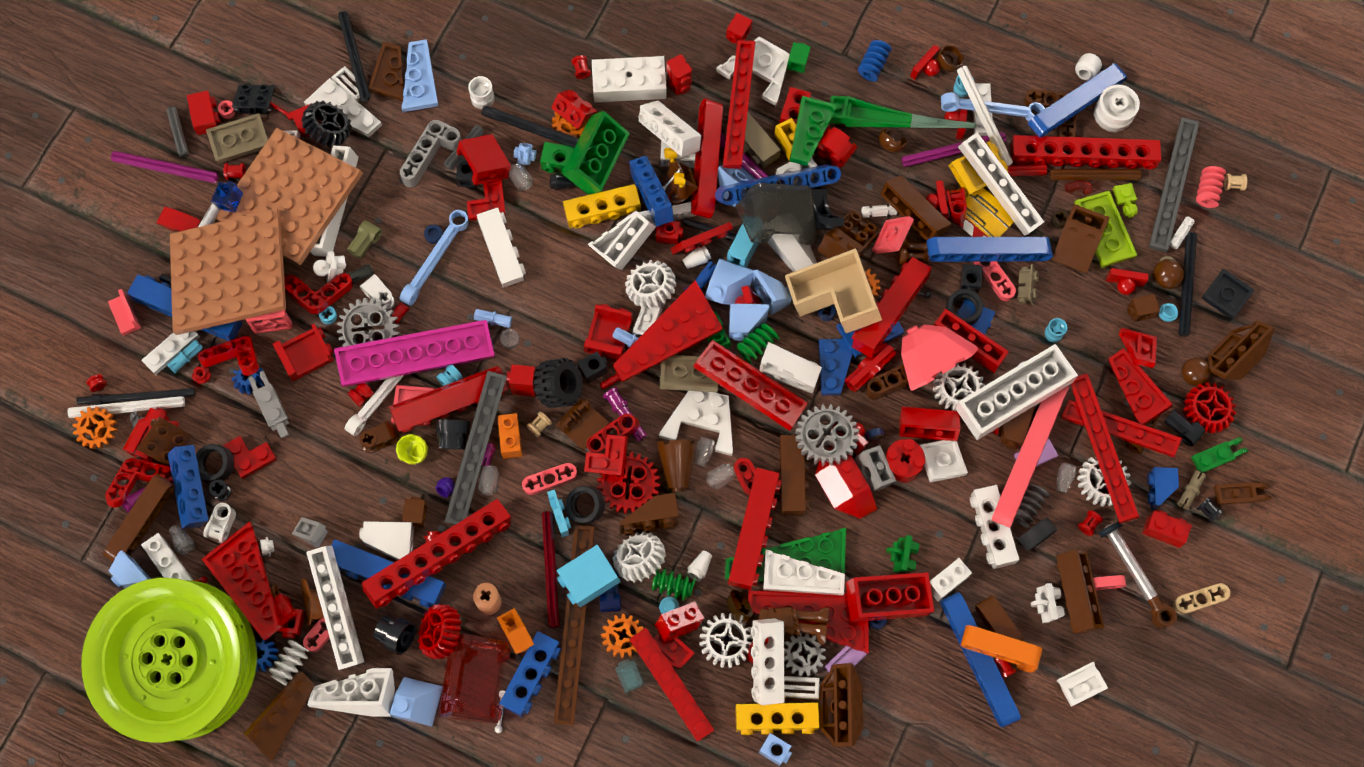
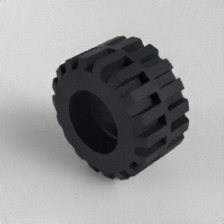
M568 358L542 361L536 368L537 372H534L535 379L533 380L534 392H536V397L540 400V403L548 408L572 406L574 403H577L578 398L582 394L581 390H583V378H581V371L578 370L577 364H574L573 360H568Z

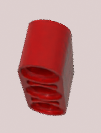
M629 413L621 415L588 439V450L592 453L604 454L607 434L609 435L612 430L616 429L618 436L628 437L638 430L639 420ZM632 418V426L626 428V420ZM600 440L601 447L595 450L594 443Z

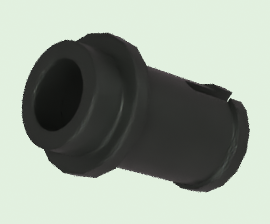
M364 264L363 267L349 272L354 284L374 274L370 264Z

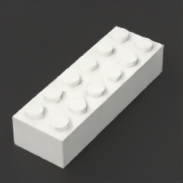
M1054 344L960 400L955 409L978 440L1072 384L1078 375L1057 345Z

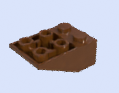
M1074 204L1051 260L1087 274L1108 227L1110 217Z
M851 210L843 217L844 226H836V229H831L824 236L818 251L826 257L832 258L855 248L859 257H861L879 235L881 229L863 218L859 213Z
M675 493L654 496L619 522L620 534L632 536L639 531L650 533L656 531L657 528H664V530L675 528L679 523Z

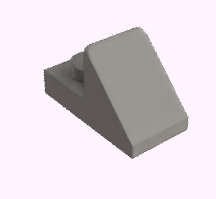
M301 517L292 535L318 548L328 531L323 524Z

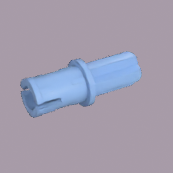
M476 309L474 313V320H487V323H490L491 326L511 327V316L497 314L496 311L492 313Z
M619 327L613 332V338L627 344L628 348L638 339L636 334L632 335Z

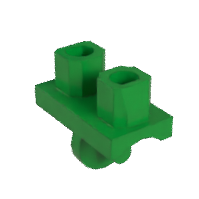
M912 536L900 537L898 542H893L892 548H886V553L891 555L890 561L894 562V573L913 572L916 569V561L910 560L909 555L917 554L920 544L913 541Z

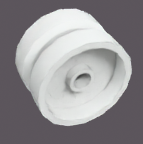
M1113 85L1106 88L1094 108V117L1098 125L1111 132H1119L1128 128L1139 110L1140 102L1138 95L1124 85Z

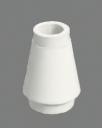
M699 246L686 256L683 262L686 268L689 269L708 263L711 256L705 246Z
M702 551L688 566L687 575L692 579L695 578L696 581H701L702 578H705L712 555L707 551Z

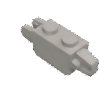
M261 371L259 372L260 378L265 386L258 388L255 378L250 376L248 379L254 390L252 392L268 426L271 427L272 431L277 430L280 437L284 438L289 435L285 425L289 424L288 416L273 385L269 383L265 372Z

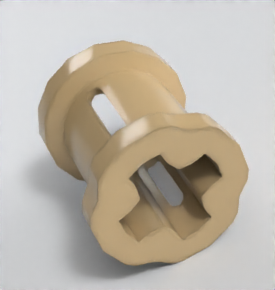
M1246 174L1241 176L1225 175V190L1236 188L1244 191L1246 189Z
M539 412L531 424L528 423L526 426L535 436L539 437L546 426L551 425L552 422L544 413Z

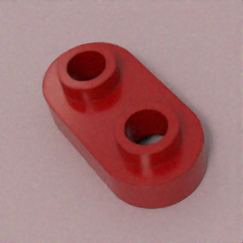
M740 458L734 464V473L743 491L750 495L751 489L748 485L753 483L756 469L749 459ZM740 467H746L747 471H740Z

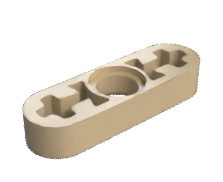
M1219 583L1187 593L1174 600L1173 608L1178 614L1184 615L1216 605L1230 597V589L1225 584ZM1218 590L1224 592L1222 598L1220 595L1214 596L1213 598L1211 596V594H1214ZM1198 594H1203L1206 597L1207 601L1205 604H1200L1197 601L1196 597ZM1181 600L1183 603L1189 602L1190 600L1192 602V604L1186 606L1185 609L1184 607L1179 606Z

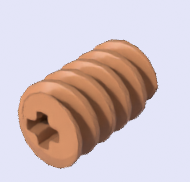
M482 583L477 586L473 594V600L478 610L485 615L496 613L501 606V597L496 587L490 583Z

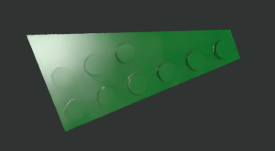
M846 527L837 531L822 533V535L762 549L760 554L764 555L761 567L757 566L755 572L759 574L757 582H764L766 549L779 555L783 554L795 560L805 561L814 566H821L845 574ZM734 556L726 558L725 580H729Z

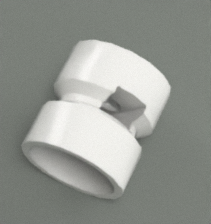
M483 76L473 78L468 87L472 104L478 109H482L483 106L490 107L494 102L491 81Z

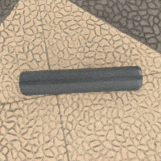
M172 106L167 108L166 111L177 152L180 157H184L189 152L176 107Z
M475 125L464 139L480 137L484 133L483 128ZM458 146L444 161V166L449 170H452L458 163V160L464 156H458L456 153Z

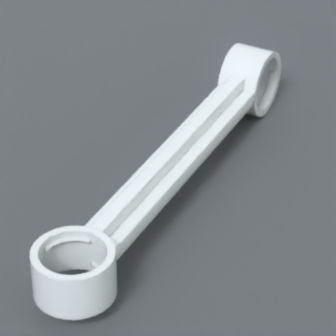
M403 376L387 378L359 413L353 415L348 420L345 430L354 437L359 435L364 429L366 421Z

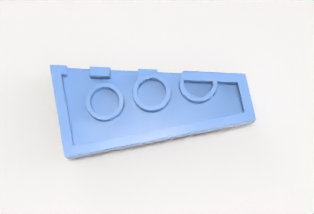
M427 39L409 42L402 112L438 106Z

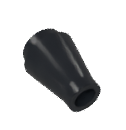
M556 172L555 174H550V189L557 191L577 187L563 174Z

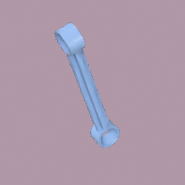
M953 92L945 93L941 96V108L943 111L953 112L958 109L976 111L971 99L959 98V95ZM984 101L989 113L1025 117L1027 121H1030L1035 116L1031 110H1035L1037 113L1045 110L1044 106L1037 102L1031 103L1029 107Z
M455 210L450 214V225L412 282L407 284L402 290L400 301L409 306L415 303L419 290L458 231H463L468 227V216L464 211ZM461 216L465 218V222L461 225H456L452 222L453 219Z

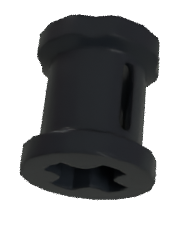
M214 480L210 484L209 492L215 499L226 501L231 496V489L224 481Z
M1208 497L1196 509L1198 511L1201 510L1211 523L1224 510L1222 508L1219 509L1210 501L1211 498Z

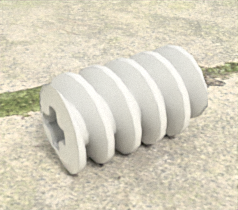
M288 640L291 648H283L286 655H278L281 662L274 661L277 669H269L272 674L271 677L285 686L288 684L286 679L291 680L293 678L291 672L298 673L296 665L303 666L300 658H308L305 651L310 652L292 640Z

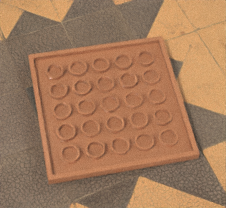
M276 128L227 198L226 204L220 209L216 220L222 222L277 208L280 212L283 257L301 266L363 175V172Z
M277 208L170 234L172 323L175 335L286 310L280 212Z

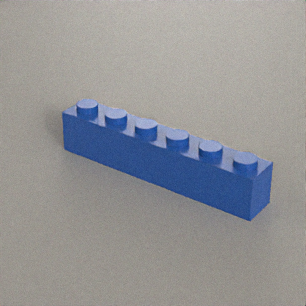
M138 274L127 295L132 301L172 317L171 286L165 282L157 283L154 278L148 275L143 277ZM239 320L201 330L226 341H231L236 338L243 323Z
M335 539L331 545L333 546L339 572L340 570L347 573L346 576L355 580L358 577L367 580L394 563ZM406 573L400 575L401 578H407L409 576V574ZM428 576L423 583L415 584L401 597L408 601L418 600L420 605L430 608L435 604H439L446 584L443 581ZM386 584L383 586L384 589H389L392 587V585Z

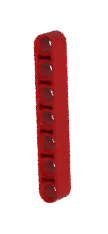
M703 99L699 107L697 132L701 135L699 151L695 152L694 179L698 188L692 193L691 214L710 219L715 210L723 105L712 100Z

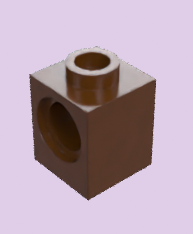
M1154 294L1133 298L1127 307L1128 314L1132 317L1133 322L1155 318L1160 312Z
M413 496L411 499H405L402 522H409L414 527L424 528L427 503L423 498Z

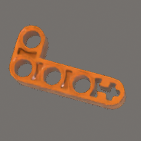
M970 625L965 626L961 641L963 648L1017 664L1016 668L1030 673L1038 669L1043 650L1039 646Z

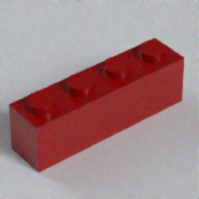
M947 309L942 312L934 323V326L947 327L976 345L978 350L971 358L993 373L997 371L1009 353L1008 350Z

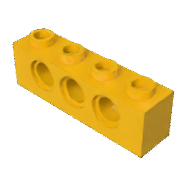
M635 184L563 201L568 226L575 229L581 228L586 224H598L607 219L615 220L620 216L641 211V203ZM618 202H624L625 204L622 205V206H619V205H617L616 203H618ZM600 206L607 207L605 210L598 209ZM583 210L589 211L587 214L580 213Z
M818 703L736 704L735 707L736 732H741V735H753V731H761L762 735L773 734V731H782V734H794V731L802 730V734H813L814 730L819 729ZM778 714L782 717L783 722L781 724H774L771 717ZM794 714L802 716L803 722L801 724L793 722L792 716ZM753 715L761 716L762 723L759 725L753 724L751 717Z

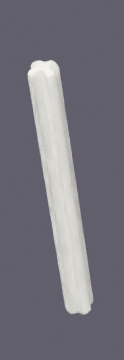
M960 67L957 72L991 143L996 145L1000 159H1003L1007 166L1011 165L1013 161L968 67Z
M180 396L68 408V417H81V410L87 413V407H91L94 410L95 406L100 407L101 410L103 408L107 409V414L147 411L150 408L156 409V407L161 409L184 407L185 398Z

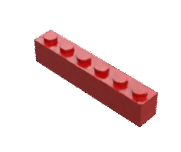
M914 257L909 262L903 264L900 275H895L890 289L886 288L881 296L882 300L876 302L882 320L865 326L860 330L857 329L852 336V348L872 359L929 279L932 267Z
M498 366L489 368L389 406L396 428L399 432H408L414 429L413 426L420 423L421 425L431 423L432 419L436 417L444 418L449 416L452 411H462L467 409L470 404H478L487 371L503 375L501 368ZM506 381L504 384L502 395L504 394V391L508 390Z
M756 468L728 585L751 590L752 585H757L759 574L755 572L757 566L761 567L764 556L760 554L761 547L766 548L768 536L765 535L766 528L770 529L773 517H769L771 509L775 510L777 498H774L775 491L779 492L782 481L778 479L779 473Z

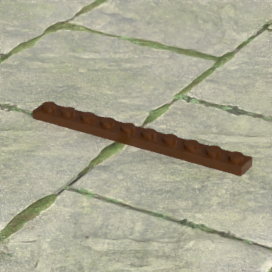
M575 525L571 561L593 548L595 527ZM568 596L554 725L574 727L587 604L580 608L576 603L573 605Z

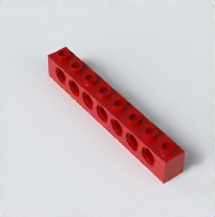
M1013 135L1010 142V156L1013 163L1018 165L1053 164L1054 166L1071 165L1073 167L1090 166L1092 168L1108 166L1109 168L1126 167L1128 169L1139 167L1150 170L1157 168L1161 161L1160 140L1054 136L1039 138L1038 136Z
M498 499L494 500L363 581L362 588L364 593L376 609L380 606L388 605L393 598L398 595H404L415 584L423 583L426 577L439 573L444 566L449 563H455L466 552L471 553L474 551L477 545L490 541L493 535L498 532L506 531L511 525L510 514ZM487 521L493 522L492 525H485L484 523ZM469 532H476V533H477V534L474 535V536L468 535ZM453 542L460 543L458 546H452L451 544ZM435 553H443L440 557L434 556ZM419 563L427 564L425 567L417 566ZM404 573L409 574L407 578L400 577ZM386 584L392 585L389 589L382 588Z

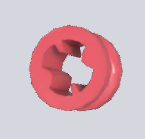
M225 100L218 105V111L224 119H231L236 114L234 108H232L233 103L231 101ZM226 107H229V108H230V109H228L229 112H225V111H224V110H226V109H225Z

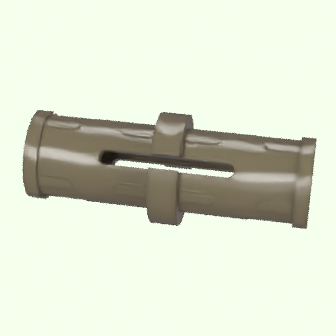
M1194 471L1189 484L1185 485V491L1177 503L1179 507H1182L1186 501L1183 509L1189 510L1195 496H1198L1200 493L1199 488L1204 479H1206L1204 473L1197 479L1201 472Z

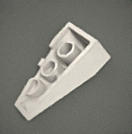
M790 213L777 216L763 226L762 237L793 272L817 263L802 226Z
M372 668L358 676L353 674L349 675L348 679L341 681L333 680L317 685L313 688L307 704L313 708L372 717H391L390 710L395 697L393 670L391 668Z

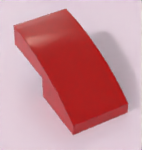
M164 207L156 224L173 232L174 230L180 232L197 228L201 220L178 210Z

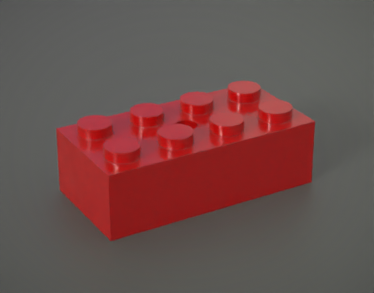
M928 572L855 577L845 582L851 622L924 617L935 612Z

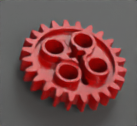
M631 452L629 457L626 456L624 476L599 473L602 477L597 478V482L601 484L597 486V489L602 491L601 493L606 497L605 504L610 502V510L616 507V512L619 513L623 509L624 515H626L628 510H631L632 513L635 509H638L652 499L653 496L659 495L655 489H659L660 484L655 482L660 481V476H654L658 473V469H652L654 466L653 462L647 464L648 457L641 460L640 453L637 457H633V452ZM632 467L629 499L626 500L628 468ZM641 471L645 475L642 478H636L634 474ZM620 488L623 490V493L621 495H614L613 490ZM635 490H640L643 493L640 497L632 495Z

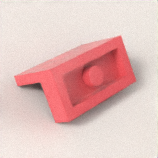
M120 289L118 290L120 296L108 301L121 334L125 336L141 329L128 296Z

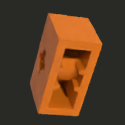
M517 413L498 415L500 446L503 459L522 457Z
M515 608L497 617L516 654L524 652L534 645Z

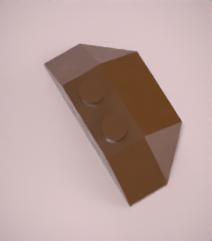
M1256 321L1251 325H1245L1232 330L1208 354L1210 371L1224 379L1241 380L1265 356L1275 331L1274 327L1261 321Z
M853 663L833 664L819 686V728L834 747L855 746L863 729V686Z

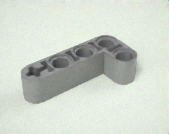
M439 120L431 121L400 169L403 184L406 187L416 186L440 146L449 150L456 149L461 140L460 132ZM453 137L456 138V139L453 140V141H450V140H449L450 138H453ZM425 145H431L429 148H424ZM418 159H421V160H422V161L419 162V163H416V162H415V161L418 160Z

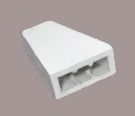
M364 522L363 528H360V539H362L363 543L388 557L399 560L413 551L414 526L412 523Z

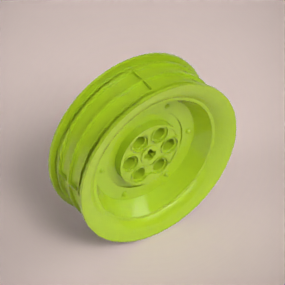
M176 578L148 579L120 591L98 612L87 632L83 646L82 678L87 696L98 715L119 733L132 739L151 743L193 739L219 728L241 707L249 694L255 677L257 647L250 622L232 598L223 591L198 581ZM162 636H164L165 643L163 646H161L159 643V640ZM182 637L185 639V644L183 647H181L179 644V641ZM150 653L153 655L151 663L148 662V655ZM189 656H192L193 658V664L191 666H189L187 663ZM158 672L161 674L159 682L156 681V674ZM178 673L181 675L180 683H177L175 679Z

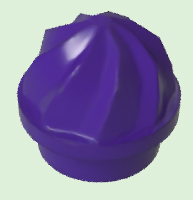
M444 477L437 482L435 489L442 497L447 498L449 495H452L455 482L451 478Z

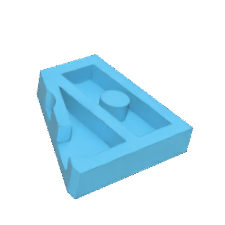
M555 490L547 492L560 534L562 537L568 536V529L571 528L568 517L564 518L562 511L565 510L561 499L558 500Z

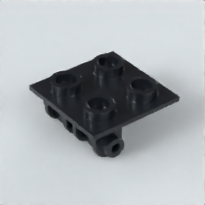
M238 85L232 108L238 114H252L253 109L255 114H258V110L260 114L272 113V105L270 103L275 85Z

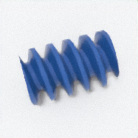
M881 40L870 42L869 48H867L858 67V72L864 79L871 82L878 80L877 76L881 74L880 70L883 69V64L886 63V59L892 51L891 46Z

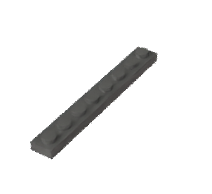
M1183 117L1179 121L1148 246L1150 249L1167 253L1199 126L1197 121Z
M487 371L444 522L456 525L467 518L507 376Z

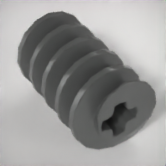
M1029 484L1014 521L1018 525L1028 528L1029 524L1026 521L1033 522V518L1030 515H1038L1034 509L1041 510L1042 507L1039 503L1045 504L1046 500L1043 497L1049 498L1050 494L1038 485Z

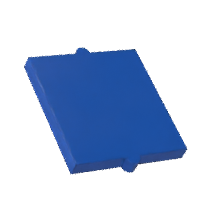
M965 299L961 308L957 310V314L961 317H971L975 312V305ZM983 306L981 316L971 326L985 335L987 329L991 327L990 323L995 312Z

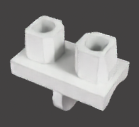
M330 251L327 253L326 260H318L314 263L313 271L318 276H326L328 274L326 279L328 283L334 277L343 273V269L346 267L345 257L334 256V251Z
M1052 583L1036 588V601L1031 602V607H1037L1038 614H1041L1042 623H1049L1065 615L1064 608L1056 606L1055 600L1061 597L1060 588L1053 587Z

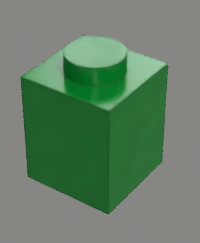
M793 42L787 69L804 73L811 46Z

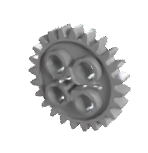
M363 298V303L357 299L356 306L353 303H349L351 309L344 308L343 310L346 315L339 316L343 319V322L337 323V325L342 326V329L337 330V332L343 334L339 340H345L342 347L358 344L356 341L358 334L363 335V343L376 341L375 335L377 332L382 334L383 339L399 335L400 333L395 331V328L400 327V325L394 324L398 317L391 316L395 311H387L389 305L386 304L382 307L383 301L379 300L376 303L375 298H371L370 302L367 298ZM376 313L381 316V320L377 324L373 321V316ZM357 315H360L362 318L360 325H356L354 322V318ZM381 325L385 326L384 329L357 332L352 331L353 328Z
M822 404L821 410L814 406L813 413L807 410L808 417L805 415L801 416L803 422L798 421L797 423L799 428L796 429L795 434L797 436L795 440L799 442L797 448H803L801 454L805 455L808 453V461L814 458V464L821 461L822 466L825 465V462H829V465L832 466L833 461H836L839 465L840 458L847 460V454L853 455L852 449L857 448L855 442L859 440V437L856 436L859 433V429H854L857 423L851 422L852 415L846 417L847 410L841 413L839 406L836 410H833L832 404H830L828 409ZM822 420H828L830 423L828 425H823L820 422ZM843 431L845 435L838 436L836 432ZM811 434H815L818 436V438L810 439L808 436ZM830 445L834 449L831 451H827L824 449V447Z

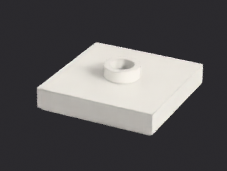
M942 440L920 445L925 454L924 466L930 482L967 475L968 472L957 441Z

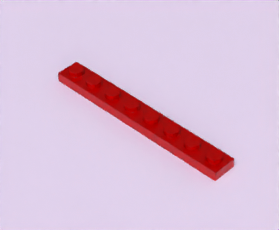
M737 40L723 168L742 169L756 46L755 41Z
M1087 373L1077 376L1070 386L1119 524L1137 519L1139 514L1089 375Z

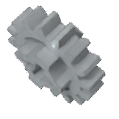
M801 633L800 636L797 635V638L791 636V643L786 641L784 644L788 648L784 649V654H786L784 661L788 662L785 668L791 667V674L798 671L799 677L803 673H806V676L809 677L810 671L816 674L818 672L816 667L822 668L823 664L820 661H825L826 659L825 656L821 655L826 651L825 648H820L821 644L815 641V635L812 639L809 638L807 633L805 637H802ZM806 642L811 644L814 648H811L808 645H806ZM797 644V651L790 653L792 647ZM802 650L805 654H809L806 657V661L803 656H799ZM817 656L816 662L812 666H810L811 658H815ZM794 662H798L802 667L797 666Z

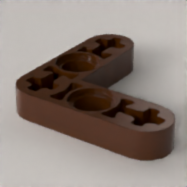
M1031 89L1026 93L1024 102L1028 107L1031 103L1037 102L1046 109L1051 106V104L1047 103V98L1051 97L1057 102L1067 94ZM1077 114L1071 117V123L1064 122L1058 126L1057 137H1065L1063 134L1066 129H1068V137H1075Z

